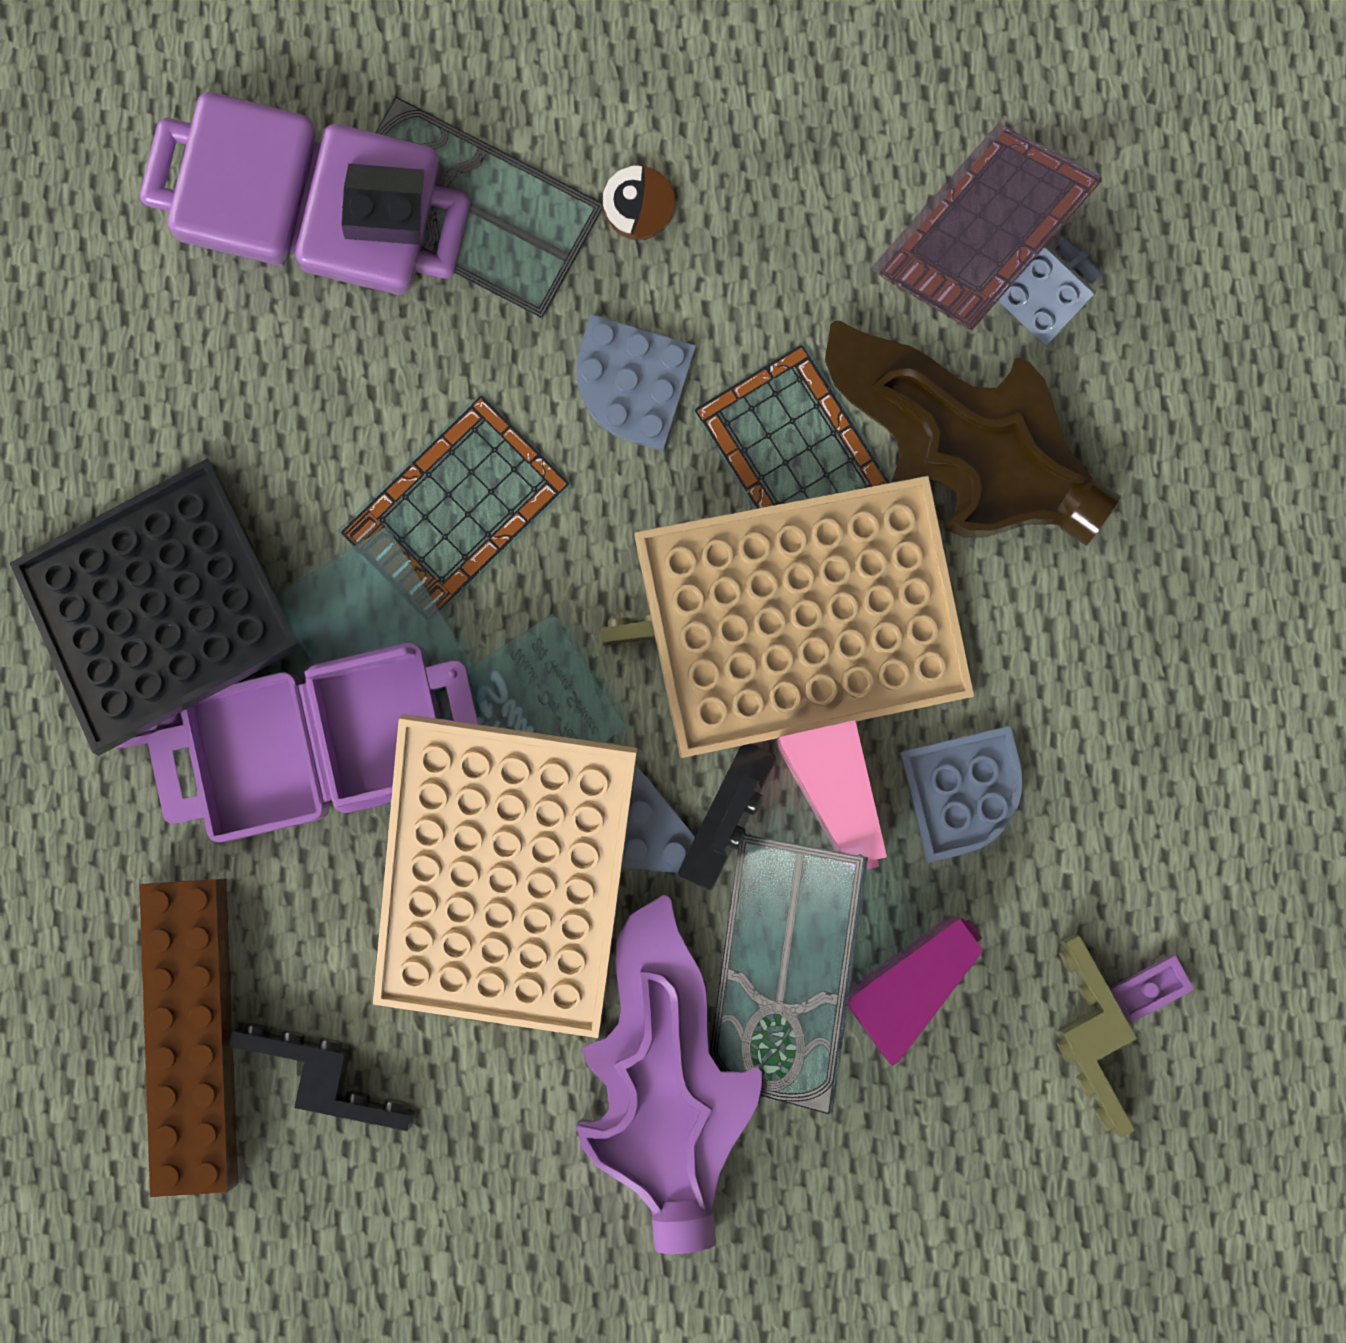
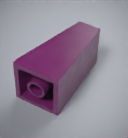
M949 915L846 990V1005L891 1066H894L901 1060L983 952V949L977 943L982 937L969 920L965 921L963 918L960 919Z

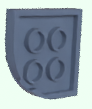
M590 314L576 365L578 388L586 408L595 421L611 434L626 441L664 452L696 345Z
M1011 726L899 753L927 863L967 854L991 843L1005 830L1004 828L1018 808L1022 793V770Z

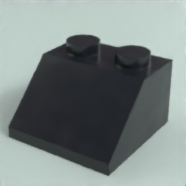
M348 163L343 188L341 221L344 239L420 245L424 170Z

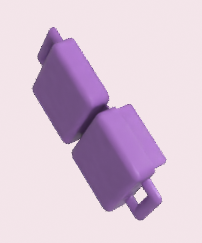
M205 92L200 95L197 100L192 123L172 118H163L158 122L140 190V199L147 206L170 211L168 227L178 241L283 266V262L286 260L288 252L295 254L299 267L306 273L396 295L406 294L411 289L415 272L444 279L454 274L471 200L469 195L463 191L436 185L439 173V156L433 148L341 124L329 125L324 131L322 143L315 142L316 133L313 122L305 115L214 92ZM177 142L185 144L186 148L176 188L173 190L165 188ZM348 163L424 170L420 245L344 239L341 221L343 188ZM431 206L446 209L436 254L420 251Z
M404 643L315 664L308 671H305L307 682L305 684H302L301 679L297 675L282 672L235 683L182 711L181 715L184 725L155 731L148 738V747L164 819L171 824H177L204 817L209 838L220 843L322 820L329 812L328 801L330 800L333 801L334 807L342 813H352L391 804L398 722L402 714L441 719L435 689L446 686L454 721L478 725L465 666L459 661L429 666L427 653L423 647L414 643ZM189 747L199 795L183 799L173 750Z

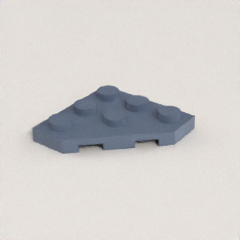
M635 764L622 867L678 873L695 836Z

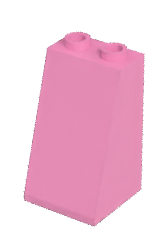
M856 721L779 737L776 740L778 750L835 852L865 857L863 870L879 867L878 859L886 858L887 855ZM841 861L843 865H852L853 871H855L856 864Z

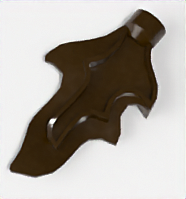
M842 321L831 323L825 355L826 366L834 386L851 404L885 428L897 441L900 459L894 471L892 482L928 476L930 482L936 481L956 491L958 506L945 526V530L963 538H983L1025 525H1056L1085 546L1090 543L1117 505L1121 495L1098 480L1093 479L1072 454L1060 428L1046 382L1032 364L1022 357L1016 358L1010 373L997 388L973 387L912 346L863 333Z

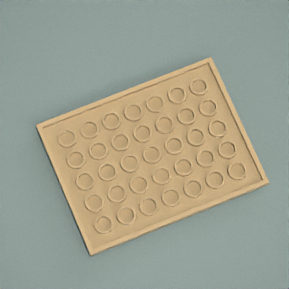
M928 476L660 527L634 534L680 758L775 739L849 721H861L974 697Z
M402 714L398 722L373 1004L598 1038L637 748Z

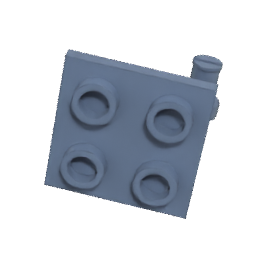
M1067 237L1057 245L1055 250L1070 262L1069 264H1066L1044 243L1036 253H1032L1033 257L996 298L1045 346L1055 338L1096 293L1075 270L1077 269L1091 284L1103 274V271L1088 259L1089 254L1085 250L1079 251Z

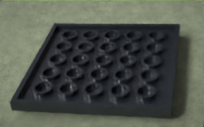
M208 458L10 562V566L91 751L98 756L302 648L213 463Z

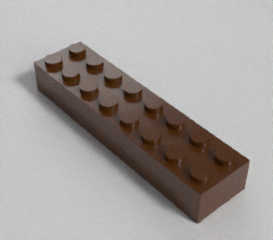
M226 878L139 884L150 1197L226 1193L238 1185L233 1047H229L232 1034Z

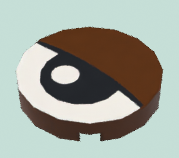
M629 166L619 170L608 180L603 192L602 211L605 218H607L612 228L619 235L631 240H647L663 231L669 225L675 210V194L670 182L659 171L647 166Z

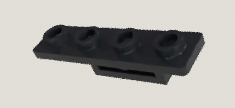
M752 744L740 746L678 871V875L681 878L708 891L713 890L732 849L737 850L744 839L747 829L743 827L749 814L754 816L762 802L763 795L760 792L775 764L776 756Z

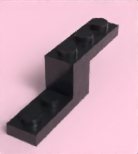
M246 1023L245 1028L232 1031L229 1047L304 1062L294 1108L408 1131L413 1126L416 1111L407 1109V1102L385 1099L384 1104L369 1101V1094L357 1091H348L347 1097L342 1096L351 1050L342 1048L343 1042L329 1038H320L319 1044L304 1041L305 1034L287 1030L283 1031L282 1036L267 1033L269 1027L255 1023Z

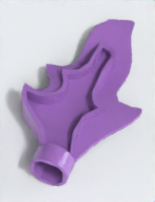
M663 895L632 913L617 938L615 965L621 1004L619 1023L606 1038L581 1047L587 1065L607 1087L609 1110L602 1119L596 1121L581 1119L576 1126L581 1148L595 1166L634 1190L651 1209L655 1251L663 1254H684L706 1250L716 1245L712 1206L719 1174L731 1148L748 1124L758 1105L762 1085V1071L758 1067L744 1072L721 1071L709 1053L707 991L703 975L678 930L670 896Z

